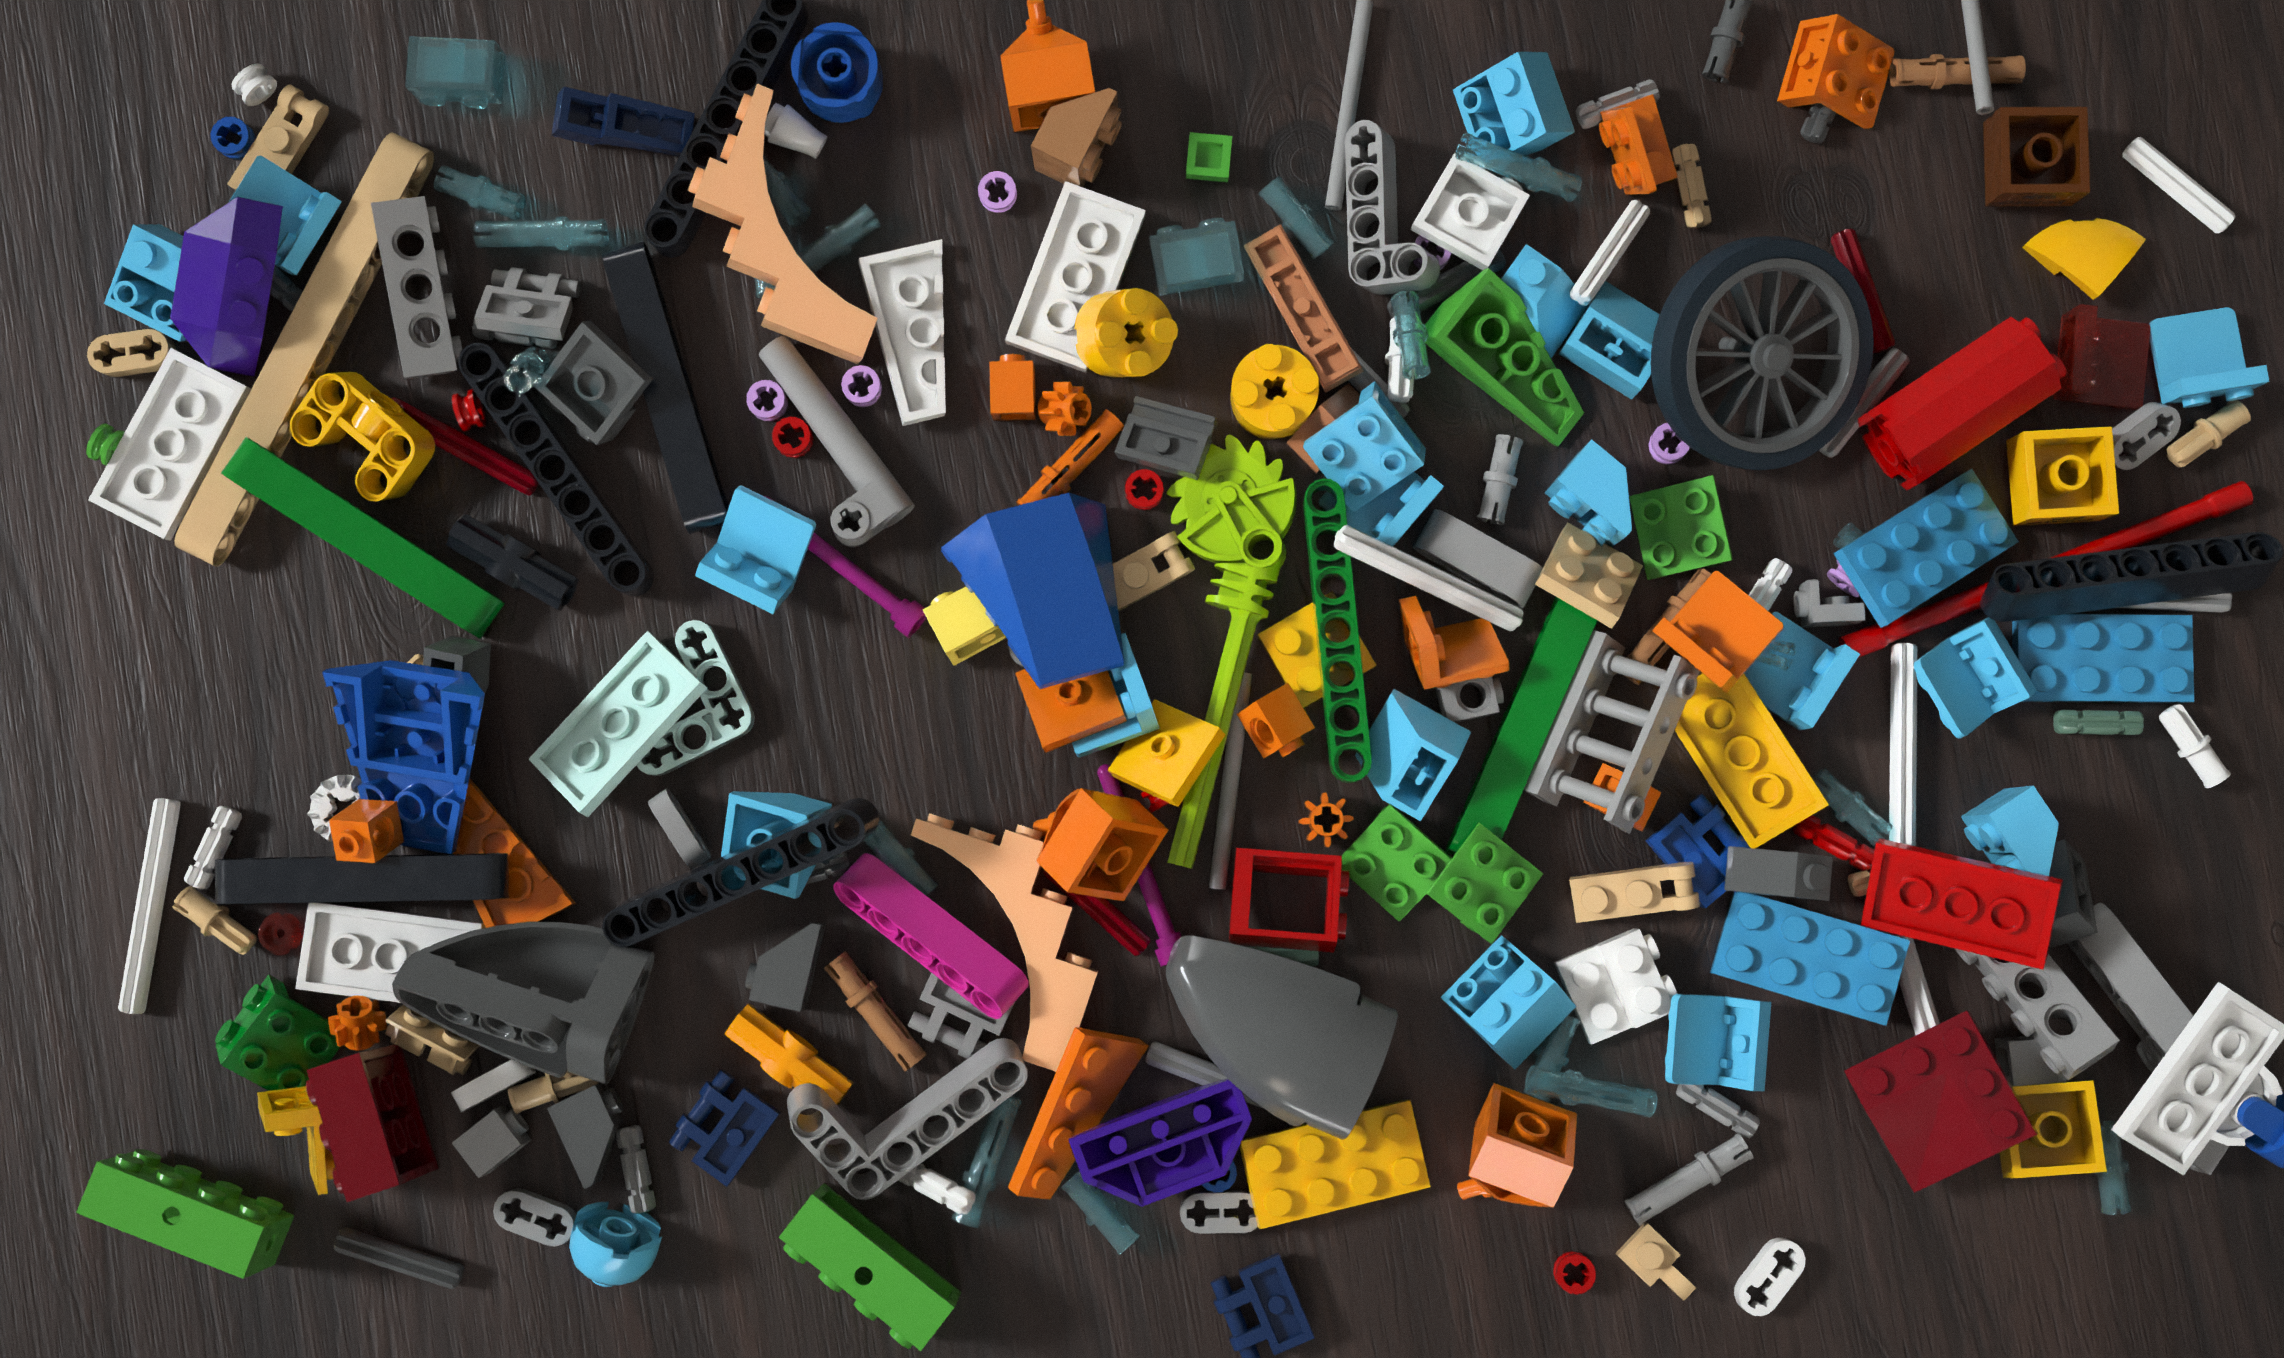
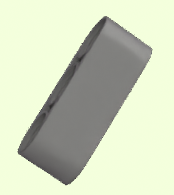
M1437 509L1433 510L1413 546V549L1425 558L1488 593L1520 608H1524L1543 569L1541 565L1456 517Z

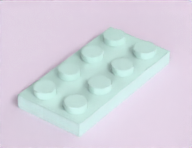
M647 631L532 754L529 760L579 813L589 817L703 694L707 687L665 645Z

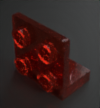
M2079 304L2063 314L2061 317L2058 357L2065 365L2067 374L2060 379L2062 389L2054 393L2053 400L2133 410L2142 407L2150 325L2147 323L2097 318L2098 306Z

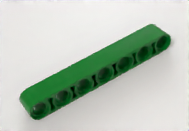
M248 437L244 438L221 472L222 475L479 639L483 637L505 604L495 595Z
M1322 478L1315 480L1307 488L1303 501L1328 755L1332 774L1344 783H1354L1368 774L1371 768L1372 757L1351 556L1341 551L1333 555H1325L1316 546V539L1323 534L1335 536L1338 530L1340 531L1344 525H1347L1344 493L1339 484L1331 479ZM1327 491L1334 497L1335 507L1326 512L1319 511L1313 506L1311 497L1316 492ZM1328 577H1336L1344 585V594L1336 599L1326 597L1321 592V581ZM1333 620L1342 621L1348 627V639L1340 643L1329 640L1325 634V625ZM1341 663L1351 668L1354 676L1350 685L1341 687L1331 681L1329 671L1335 664ZM1349 707L1356 712L1358 717L1356 728L1345 731L1337 727L1334 722V713L1338 708ZM1348 750L1355 751L1361 756L1363 763L1358 774L1348 775L1340 769L1338 760L1342 752Z
M1555 597L1448 841L1445 852L1451 856L1456 854L1478 823L1502 840L1596 625V619Z

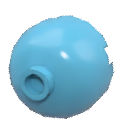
M597 1202L584 1206L577 1212L570 1236L569 1249L575 1266L588 1279L602 1287L619 1286L638 1280L652 1267L662 1237H659L661 1230L659 1223L648 1213H632L630 1206L623 1204L622 1208L624 1213L617 1210H607L609 1202Z

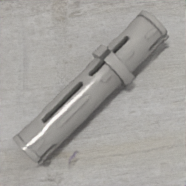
M1737 1133L1734 1137L1706 1154L1703 1151L1698 1152L1694 1155L1696 1160L1634 1197L1626 1199L1624 1202L1628 1209H1630V1213L1635 1221L1641 1226L1645 1221L1707 1184L1711 1183L1715 1186L1720 1183L1721 1176L1744 1162L1752 1160L1754 1156L1750 1150H1747L1749 1148L1741 1135Z

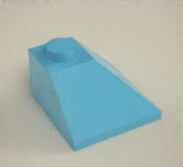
M1526 244L1501 280L1522 299L1527 308L1525 313L1535 331L1540 332L1546 343L1544 347L1550 358H1552L1589 305L1582 306L1578 301L1572 300L1570 291L1575 284L1562 268Z
M733 791L729 793L721 857L830 809L832 804L794 793ZM808 832L810 842L814 846L821 848L819 837L813 832ZM771 849L773 859L779 864H783L781 854L775 849ZM816 864L760 889L796 899L800 897ZM734 866V872L741 880H746L742 869Z

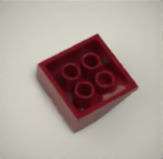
M1969 1011L1958 1014L1844 1070L1867 1115L1914 1193L2038 1135L2026 1110Z
M395 1044L363 1051L307 1070L309 1080L306 1081L307 1095L310 1102L318 1107L322 1120L319 1126L320 1138L324 1147L327 1150H331L336 1166L333 1168L334 1184L339 1193H344L346 1202L401 1185L439 1169L402 1047Z

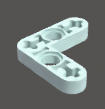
M691 620L679 627L675 636L677 650L685 666L703 684L704 674L712 667H720L725 671L727 676L726 684L718 691L706 689L700 696L705 709L675 723L654 745L656 749L660 750L671 746L672 743L667 737L673 734L675 746L683 754V757L677 759V753L672 751L661 757L662 766L658 768L656 764L646 763L645 758L650 755L649 751L636 765L640 771L647 775L661 776L668 774L743 737L750 732L754 725L755 716L753 709L718 636L711 626L702 621ZM692 630L699 634L706 633L707 638L702 641V646L707 655L711 656L715 651L718 655L715 659L705 660L697 668L694 665V661L702 660L698 650L694 647H686V642L691 640L689 632ZM733 690L737 696L728 698L734 710H743L745 715L739 719L741 727L738 729L730 724L724 725L723 720L728 717L724 704L718 703L714 707L712 700L724 698ZM696 724L702 726L705 730L706 741L699 749L693 750L684 744L683 734L689 726Z

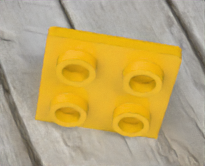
M306 1086L257 1092L258 1109L265 1132L274 1131L276 1136H290L301 1133L302 1127H307L310 1173L318 1195L328 1194L327 1180L333 1179L334 1160L330 1150H327L321 1141L319 1126L322 1120L318 1107L314 1106L309 1100Z

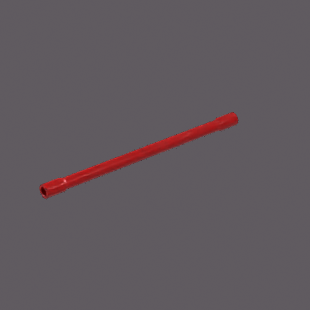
M2239 481L2206 494L2197 501L2050 558L2138 547L2205 520L2219 518L2253 504V494L2247 483ZM1989 582L1904 614L1882 628L1878 624H1872L1839 637V645L1846 644L1860 653L1858 657L1860 658L1883 649L1892 642L1981 608L1980 600Z

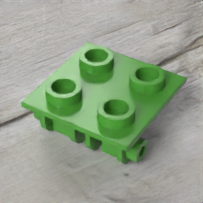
M1714 475L1629 496L1647 580L1702 567H1715L1733 560Z
M1389 804L1375 817V820L1341 855V870H1348L1349 877L1400 922L1426 895L1452 858L1398 809Z
M1478 823L1426 894L1457 917L1464 926L1492 944L1542 877L1543 873L1486 827Z

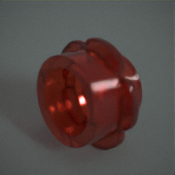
M276 912L268 915L258 932L261 945L274 955L288 954L290 949H296L302 941L303 934L299 930L300 922L290 913L281 915ZM280 929L284 930L285 935L282 938L278 936V931Z

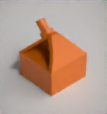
M1027 0L1029 19L1026 21L1027 29L1000 56L1014 132L1038 129L1041 127L1050 107L1095 93L1087 41L1052 25L1051 17L1046 16L1044 0Z
M1079 788L1065 797L1058 805L1056 811L1051 812L1048 818L1036 820L1033 823V829L1043 832L1041 837L1046 836L1036 861L1068 893L1124 901L1169 829L1138 800Z
M1493 1083L1475 1121L1468 1174L1471 1179L1457 1184L1461 1199L1466 1200L1483 1195L1484 1198L1493 1196L1495 1199L1515 1204L1554 1208L1574 1168L1577 1113Z

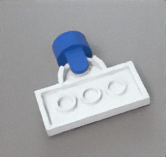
M2218 982L2111 1130L2122 1139L2182 1175H2185L2210 1139L2226 1146L2246 1145L2253 1152L2284 1169V1092H2282L2277 1078L2264 1066L2284 1039V1024Z

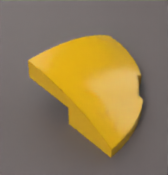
M2096 218L2094 220L2072 221L2070 219L2042 230L2022 248L2053 275L2062 272L2094 300L2103 293L2123 270L2146 239L2132 229L2110 220Z

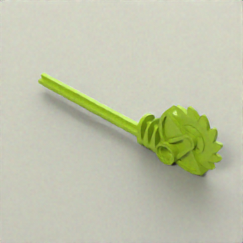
M1227 435L1225 438V450L1214 444L1210 445L1198 480L1183 477L1172 484L1167 491L1168 496L1181 498L1172 512L1171 523L1178 525L1187 521L1186 529L1177 538L1192 553L1204 560L1216 563L1214 567L1224 572L1222 579L1210 580L1211 584L1219 587L1218 595H1207L1205 603L1230 611L1232 617L1205 717L1206 722L1220 727L1225 737L1184 798L1167 862L1193 869L1256 625L1260 620L1268 617L1269 611L1262 607L1263 600L1272 599L1274 593L1267 590L1266 587L1277 582L1280 568L1286 559V547L1282 539L1290 529L1297 506V492L1293 478L1280 481L1283 473V461L1275 459L1267 466L1265 450L1260 441L1256 440L1247 453L1242 443L1232 435ZM1262 540L1273 542L1274 550L1268 558L1264 560L1253 558L1252 549L1257 542Z

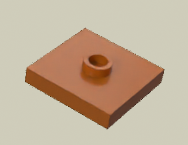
M1026 669L1015 673L1045 753L1127 721L1108 671L1039 689Z

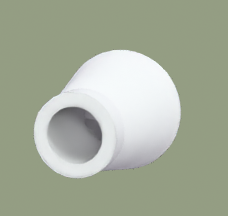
M775 103L765 121L764 135L768 137L769 143L807 154L815 159L820 154L828 137L819 132L789 104L784 107Z

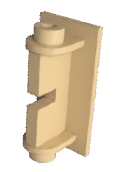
M405 1005L400 1006L386 1019V1023L389 1026L385 1035L391 1037L390 1042L392 1044H397L417 1056L423 1053L426 1045L432 1047L427 1061L452 1075L456 1072L464 1075L472 1062V1059L469 1057L480 1047V1045L443 1028Z

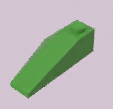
M1486 268L1443 301L1417 336L1449 365L1551 444L1558 447L1582 417L1584 411L1562 371L1555 367L1544 347L1546 343L1540 332L1535 331L1525 313L1527 308L1520 296L1489 268Z

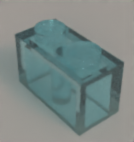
M409 36L405 87L420 103L429 106H444L446 101L462 102L464 106L477 109L487 108L488 103L502 104L506 54L495 40Z
M1211 218L1201 221L1197 228L1182 230V226L1179 225L1167 226L1158 229L1157 235L1150 236V251L1159 296L1243 281L1244 267L1235 221L1225 222L1224 218Z

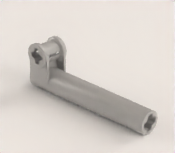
M783 335L768 343L760 351L759 357L857 491L833 510L831 526L836 539L842 545L859 547L885 528L896 524L914 509L915 504L790 339ZM847 517H850L853 521L858 520L860 529L856 532H853L850 528L845 529L843 520Z

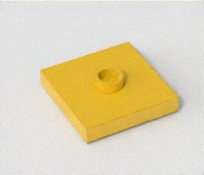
M1154 699L1152 707L1160 729L1126 741L1108 768V771L1114 778L1179 807L1220 745L1225 734L1220 727Z

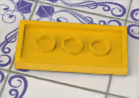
M1745 673L1727 693L1704 674L1698 675L1696 690L1693 696L1687 700L1675 732L1750 848L1755 849L1828 806L1827 800Z
M1408 1099L1362 1110L1352 1131L1343 1140L1302 1124L1244 1138L1239 1146L1259 1229L1431 1187L1411 1100Z

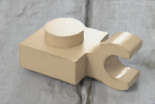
M1644 1222L1615 1253L1650 1287L1660 1278L1684 1301L1696 1289L1672 1265L1680 1254L1647 1222Z

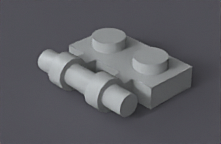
M511 267L509 271L494 269L491 277L492 286L486 285L474 317L477 329L563 341L573 311L571 297H579L581 290L580 281L565 279L563 274L549 273L548 276L527 274L526 269Z
M931 973L920 996V1000L935 1006L931 1017L914 1011L908 1027L922 1033V1038L931 1043L938 1040L959 1050L957 1055L968 1059L987 1045L979 1040L984 1029L1000 1036L1015 1002L1000 1019L991 1018ZM948 1013L971 1023L966 1034L943 1024Z

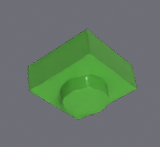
M1190 132L1186 179L1228 182L1232 136Z

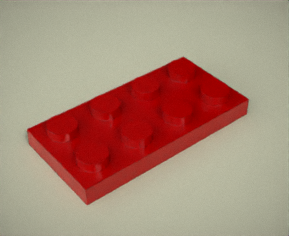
M1879 838L1875 845L1861 926L2043 970L2047 961L2063 880Z

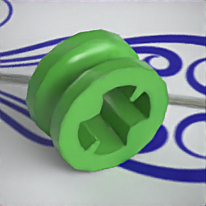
M106 423L101 424L95 429L88 441L86 448L88 458L95 461L101 459L102 464L107 466L125 432L121 430L115 431L113 426Z

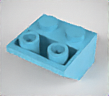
M1516 52L1453 89L1476 159L1484 165L1485 169L1541 151L1575 133L1547 52Z
M133 224L104 304L179 342L185 341L186 338L170 319L183 236L160 224Z
M1605 281L1562 347L1559 355L1632 400L1641 391L1651 375V348L1660 314Z
M1591 439L1544 493L1551 498L1548 503L1558 514L1567 519L1570 516L1574 517L1584 526L1582 530L1591 534L1600 546L1607 544L1613 547L1632 531L1626 467Z
M1393 689L1369 730L1372 763L1367 776L1383 801L1421 821L1458 762L1471 731ZM1356 753L1355 756L1362 766L1361 756Z
M2034 785L2004 788L1961 816L1967 826L1964 828L1966 837L1977 850L1984 851L1992 864L2049 876L2059 823Z
M1502 935L1441 996V999L1514 1069L1577 1007L1556 981Z

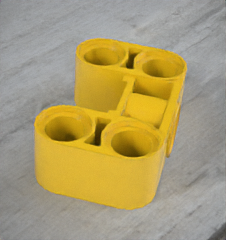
M356 372L321 375L306 394L290 420L292 437L303 446L313 447L334 444L343 439L346 433H348L370 451L355 477L357 491L368 501L377 502L404 496L411 489L435 452V442L430 432L406 414L393 399L381 393L362 375ZM340 383L345 391L343 400L339 396ZM317 418L320 420L322 425V430L320 434L316 429ZM405 438L409 441L411 446V452L409 456L406 454L403 447ZM382 472L385 474L387 478L386 489L382 486L380 481V476Z

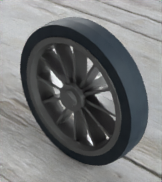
M1760 236L1739 239L1714 249L1697 261L1681 277L1668 296L1656 324L1651 348V378L1658 406L1665 420L1675 434L1690 448L1712 461L1734 468L1771 470L1792 465L1811 456L1830 442L1844 427L1859 404L1870 374L1874 345L1873 326L1867 301L1854 276L1837 258L1807 242L1790 237ZM1783 271L1799 279V282L1777 314ZM1763 273L1757 317L1744 279ZM1728 290L1731 291L1747 334H1744L1712 310ZM1813 293L1823 311L1789 330L1806 301ZM1707 319L1731 336H1725L1720 340L1719 349L1697 348L1701 331ZM1826 325L1827 352L1793 350L1792 345ZM1696 356L1734 357V363L1697 384ZM1793 358L1826 359L1817 387L1790 368ZM1782 375L1811 396L1795 416L1780 378ZM1737 377L1712 416L1705 406L1702 397ZM1768 389L1781 426L1762 433ZM1749 392L1744 434L1733 433L1726 427Z

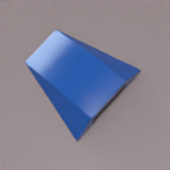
M1065 493L991 512L982 516L941 547V552L949 563L953 562L962 575L961 580L971 593H975L986 608V615L994 626H998L1008 639V646L1039 689L1124 666L1105 504L1072 493Z
M392 660L329 668L322 671L326 687L333 686L338 704L333 709L338 725L344 724L351 745L346 749L350 765L357 766L362 784L357 787L361 799L397 801L404 842L400 845L447 854L455 852L485 693L469 672Z

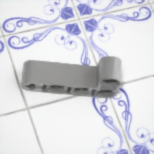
M1370 120L1358 121L1349 128L1345 138L1348 270L1350 277L1356 284L1376 295L1428 289L1439 278V261L1433 254L1416 243L1398 244L1396 150L1394 140L1376 123ZM1378 178V186L1375 191L1365 195L1367 184L1371 180ZM1379 220L1380 224L1377 233L1367 238L1366 231L1368 226L1372 222ZM1421 257L1423 261L1422 267L1416 274L1409 276L1408 269L1411 262ZM1380 262L1381 268L1378 276L1368 281V270L1372 265Z
M2099 902L2093 906L2098 933L2068 942V945L2140 1037L2141 1041L2136 1047L2137 1052L2146 1067L2153 1073L2193 1015L2113 912L2106 905Z

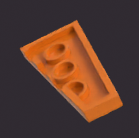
M469 777L456 851L452 854L508 853L509 898L473 900L485 927L522 922H542L575 905L576 902Z
M1078 1027L1074 1028L1008 1185V1188L1013 1193L1022 1197L1049 1200L1052 1198L1076 1160L1068 1139L1099 1125L1149 1047L1139 1038Z

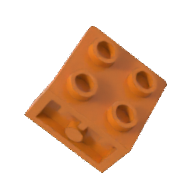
M1839 14L1800 21L1777 101L1788 108L1821 103L1863 129L1872 128L1895 51L1891 46Z
M1653 94L1600 112L1603 122L1599 123L1600 135L1604 145L1607 148L1611 147L1615 159V164L1612 165L1613 178L1618 188L1624 189L1625 195L1656 192V185L1678 177Z
M1714 571L1670 622L1663 617L1652 631L1727 693L1783 630L1784 625L1722 573Z
M1416 596L1399 599L1404 642L1424 690L1434 687L1443 688L1453 683L1476 678H1489L1495 674L1510 670L1508 658L1490 622L1479 618L1434 628L1430 611H1422Z

